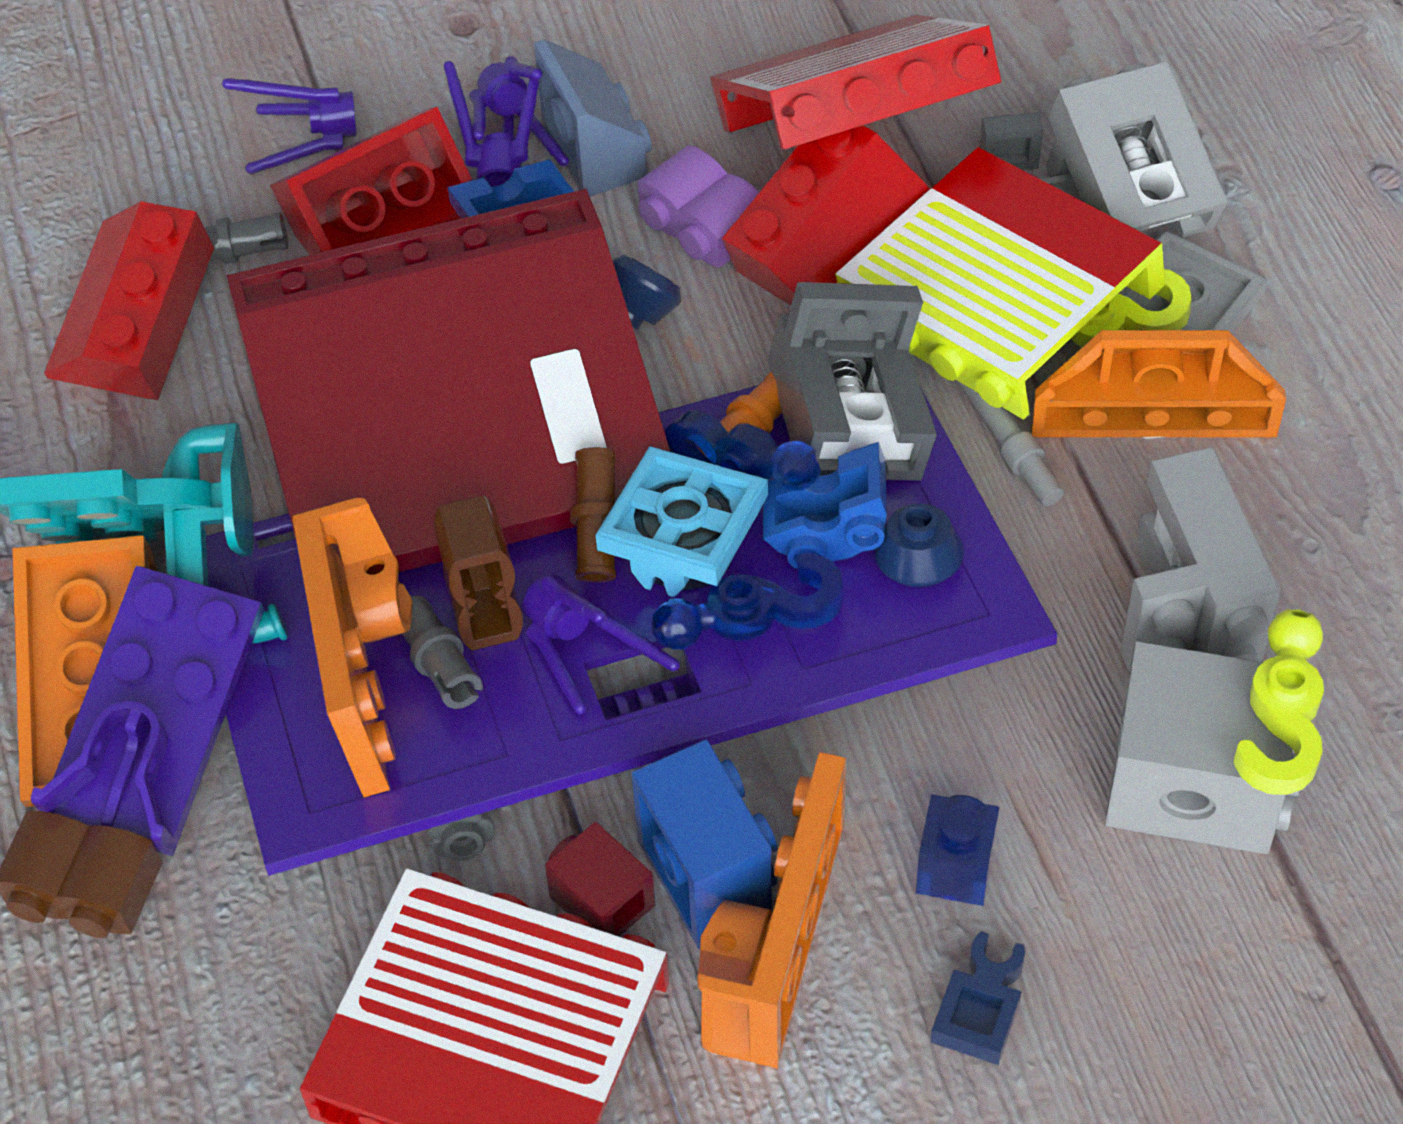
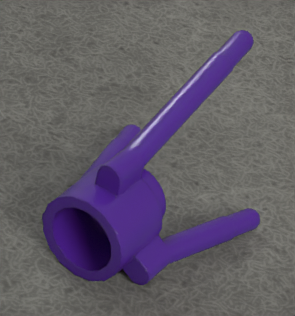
M508 56L504 63L498 62L484 68L478 78V89L471 91L469 94V99L473 103V136L476 140H482L485 136L486 107H489L497 115L510 116L517 114L520 117L527 90V85L522 77L535 80L541 79L543 72L539 68L519 63L514 56ZM534 115L531 132L560 166H567L569 158Z
M446 61L444 63L447 84L465 145V165L477 168L476 179L484 177L491 187L504 184L512 176L514 169L522 167V163L528 160V140L537 101L539 80L529 79L516 138H514V115L503 116L502 131L486 135L482 140V144H477V140L473 136L472 122L455 65L452 61Z
M225 78L222 81V86L228 90L308 100V103L258 104L256 112L261 115H309L311 134H323V138L248 163L245 166V170L249 174L270 169L324 150L344 149L343 137L357 136L353 91L339 92L338 87L318 89Z
M549 574L542 576L533 582L524 595L522 603L523 612L533 621L526 631V636L541 650L576 714H584L587 706L553 640H572L578 637L586 629L589 621L668 670L677 671L680 667V663L676 658L595 607L559 575Z

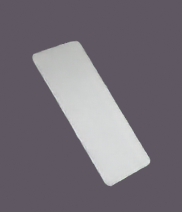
M572 349L532 359L530 362L558 462L563 464L576 461L575 452L583 448H607L579 351Z

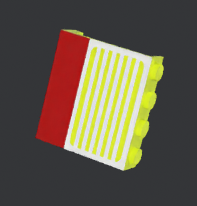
M980 147L972 151L836 273L837 283L918 286L923 304L909 346V353L933 366L935 371L949 381L957 380L974 390L990 406L995 408L1003 407L1023 420L1029 415L1025 381L1122 289L1128 287L1142 296L1151 299L1165 286L1161 242Z

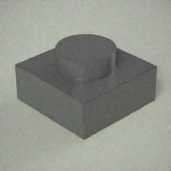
M1039 112L982 118L980 148L1022 170L1039 169L1043 133Z

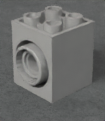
M1136 641L1121 718L1105 823L1106 827L1269 854L1275 830L1288 831L1294 796L1298 797L1300 790L1282 795L1268 794L1255 789L1240 777L1233 763L1237 745L1242 740L1254 742L1259 750L1274 761L1286 762L1296 757L1293 749L1270 732L1257 717L1250 705L1249 692L1252 680L1258 666L1263 662Z

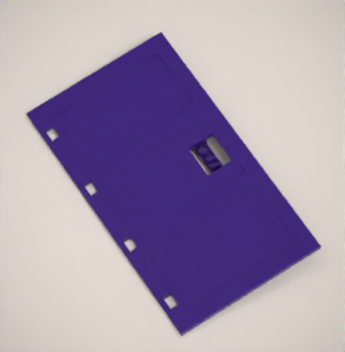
M758 385L659 412L670 452L706 462L698 448L699 440L706 433L712 431L726 416V409L735 398L740 395H748ZM923 392L937 435L922 480H886L887 516L885 525L896 510L907 505L928 504L942 510L948 516L960 536L964 548L962 563L952 576L930 587L914 588L902 585L887 577L880 570L875 560V549L862 551L851 558L824 563L822 567L816 570L805 571L796 569L788 563L787 555L779 553L763 539V505L735 553L730 568L722 576L717 586L709 584L703 588L686 591L681 590L675 597L668 596L665 587L654 583L651 590L645 589L631 572L630 560L615 556L616 579L600 583L577 580L575 577V570L577 569V527L507 544L515 572L514 589L523 616L522 631L517 640L473 651L462 641L464 648L463 656L473 671L481 678L483 684L482 690L474 689L479 697L472 704L459 709L447 707L430 677L420 674L411 662L409 654L411 648L402 634L368 644L364 643L369 664L366 667L367 672L376 671L386 706L385 709L378 711V718L376 720L377 722L385 720L393 742L396 759L385 762L390 790L363 797L327 714L296 538L260 549L258 547L257 541L293 532L289 513L253 523L254 545L252 556L240 557L228 547L225 531L206 536L209 587L259 601L264 611L268 610L270 604H276L288 631V638L286 640H281L278 637L251 645L226 712L268 876L648 765L706 739L712 746L1057 644V632ZM783 413L773 421L774 427L771 433L759 443H751L735 458L728 469L764 478L768 481L798 471ZM443 562L399 572L398 581L405 586L410 597H425L431 603L433 611L443 626L453 629L461 639L443 576ZM549 574L559 575L595 607L661 649L679 644L685 657L687 674L597 699L587 670L643 654L589 621L586 629L578 637L572 640H553L587 706L584 714H576L541 650L526 636L527 629L533 623L524 614L522 609L523 598L527 589L542 576Z

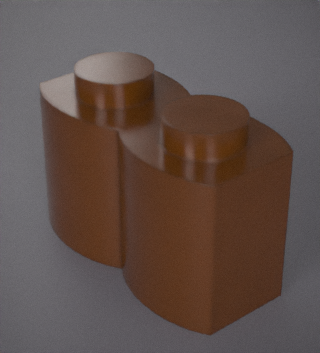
M483 495L438 506L434 516L433 528L443 562L445 584L462 641L473 651L517 640L522 631L523 616L514 589V567L493 503Z
M26 811L0 866V895L4 899L9 912L29 922L42 923L46 917L69 919V923L73 928L83 934L96 938H106L109 933L132 934L160 870L162 861L152 840L139 834L110 826L86 825L75 819L55 813Z

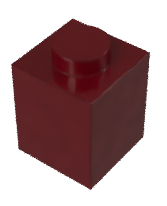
M596 821L580 835H570L563 839L550 854L548 862L544 864L549 897L566 913L584 919L596 930L620 937L655 907L653 873Z

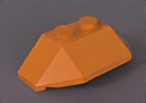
M1101 330L1035 389L1031 434L1033 437H1277L1285 407L1286 393L1285 389L1229 330Z

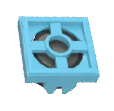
M650 446L596 533L597 551L630 560L631 572L645 589L651 590L654 583L665 587L668 596L675 597L681 590L703 588L709 584L717 586L722 576L730 568L735 553L768 496V480Z

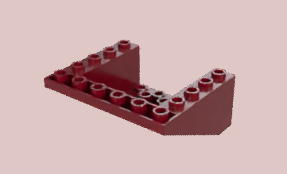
M587 189L226 275L294 535L295 530L292 516L353 498H364L369 504L372 514L398 561L399 573L442 562L433 528L436 510L441 505L485 495L493 503L497 511L506 544L577 527L570 523V507L577 504V462L571 461L561 464L557 460L530 363L532 359L572 349H577L580 353L606 447L614 450L616 453L615 502L650 446L670 452L605 234ZM332 544L334 550L341 558L338 545ZM382 564L373 565L366 573L369 575L378 574L385 566Z

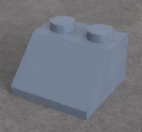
M545 39L534 42L536 68L543 72L542 78L539 79L542 124L569 158V164L566 167L579 190L587 189L589 196H593L638 181L646 176L645 153L652 150L651 139L644 122L641 119L634 121L631 116L628 98L623 86L619 82L613 84L599 62Z

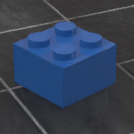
M706 739L631 772L638 842L698 949H700V938L718 906L724 900H732L772 910V887L778 884L777 877L774 875L775 870L771 863V853L777 851L776 839L766 818L761 813L752 816L742 800L745 797L744 786L737 769L729 759L720 762Z

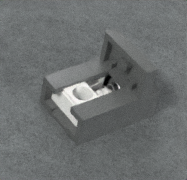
M797 282L789 314H780L768 363L776 380L778 399L798 470L804 469L808 473L818 476L829 475L838 468V456L879 441L885 457L886 480H922L937 434L909 353V346L923 304L918 286Z

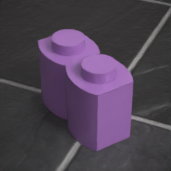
M687 145L638 181L640 201L638 208L643 220L656 231L663 230L668 235L679 238L682 248L690 257L695 260H703L714 267L720 268L731 260L722 237L759 194V191L741 177L727 173L713 157L703 150Z

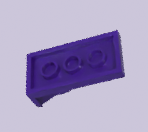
M136 565L53 780L42 789L33 788L31 795L32 804L39 811L66 816L86 825L110 826L139 834L152 840L157 852L173 857L264 613L261 602Z

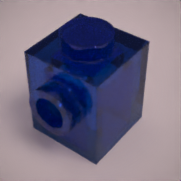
M931 794L919 850L916 894L984 906L995 848L1000 806L984 804L979 799L968 795L945 797Z

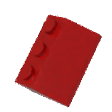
M436 106L417 112L271 184L270 187L295 237L309 255L461 219L450 204L447 187L472 181V178Z
M862 125L798 145L722 237V240L736 272L791 306L797 282L837 283L836 273L927 193L930 188L876 132Z
M140 201L102 222L44 371L47 379L158 401L214 250V246L197 211Z

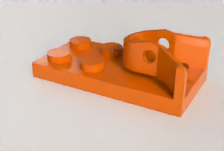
M353 498L292 516L327 714L363 797H368L390 790L385 762L395 760L396 756L385 720L379 722L376 720L378 718V711L385 709L386 706L376 671L367 672L366 667L369 664L364 643L368 644L408 632L412 621L413 601L405 586L398 581V561L372 514L369 504L364 498ZM332 544L338 545L341 558L334 550ZM382 564L385 566L378 574L369 575L366 573L373 565Z
M143 535L12 548L20 801L25 807L34 806L31 802L34 787L42 789L53 780L136 565L157 571L154 554Z
M819 752L812 778L801 775L798 780L792 805V816L797 817L793 836L783 835L775 863L774 875L780 877L774 911L732 900H724L714 912L701 935L697 982L699 990L702 991L701 1044L708 1052L778 1069L844 829L845 757Z

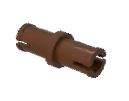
M602 447L583 448L575 452V460L577 462V504L570 507V523L577 526V569L575 570V577L583 582H608L616 579L615 556L597 551L595 535L615 504L616 453L612 449Z

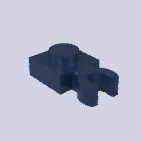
M981 931L974 938L971 946L970 969L973 975L953 970L931 1030L930 1043L999 1065L1022 991L1007 986L1013 984L1022 973L1025 947L1022 944L1016 943L1012 950V955L1007 961L1002 963L993 962L986 957L989 934Z

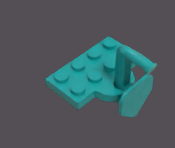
M238 423L211 424L190 429L175 444L162 472V478L135 479L123 469L0 478V513L9 518V523L25 526L26 532L40 534L41 540L55 541V544L90 541L94 540L95 536H118V538L143 535L147 543L157 541L156 532L165 531L167 574L208 587L205 525L224 523L228 547L240 557L252 556L254 532L251 487ZM223 452L221 482L210 483L209 481L200 480L199 454ZM270 604L268 610L264 611L252 644L269 641L278 637L281 640L288 638L285 622L276 604Z

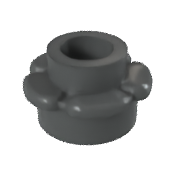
M485 813L428 829V834L431 837L429 841L431 849L439 856L456 861H464L476 857L484 850L485 842L492 840L495 833L494 823L491 818L485 817Z

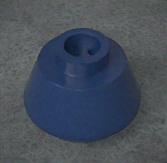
M625 254L612 260L633 328L639 330L644 320L655 325L680 305L682 301L680 287L670 279Z
M911 504L896 510L885 525L884 542L875 549V560L880 570L892 580L914 588L930 587L946 580L958 570L964 555L962 540L948 516L939 508L928 504Z

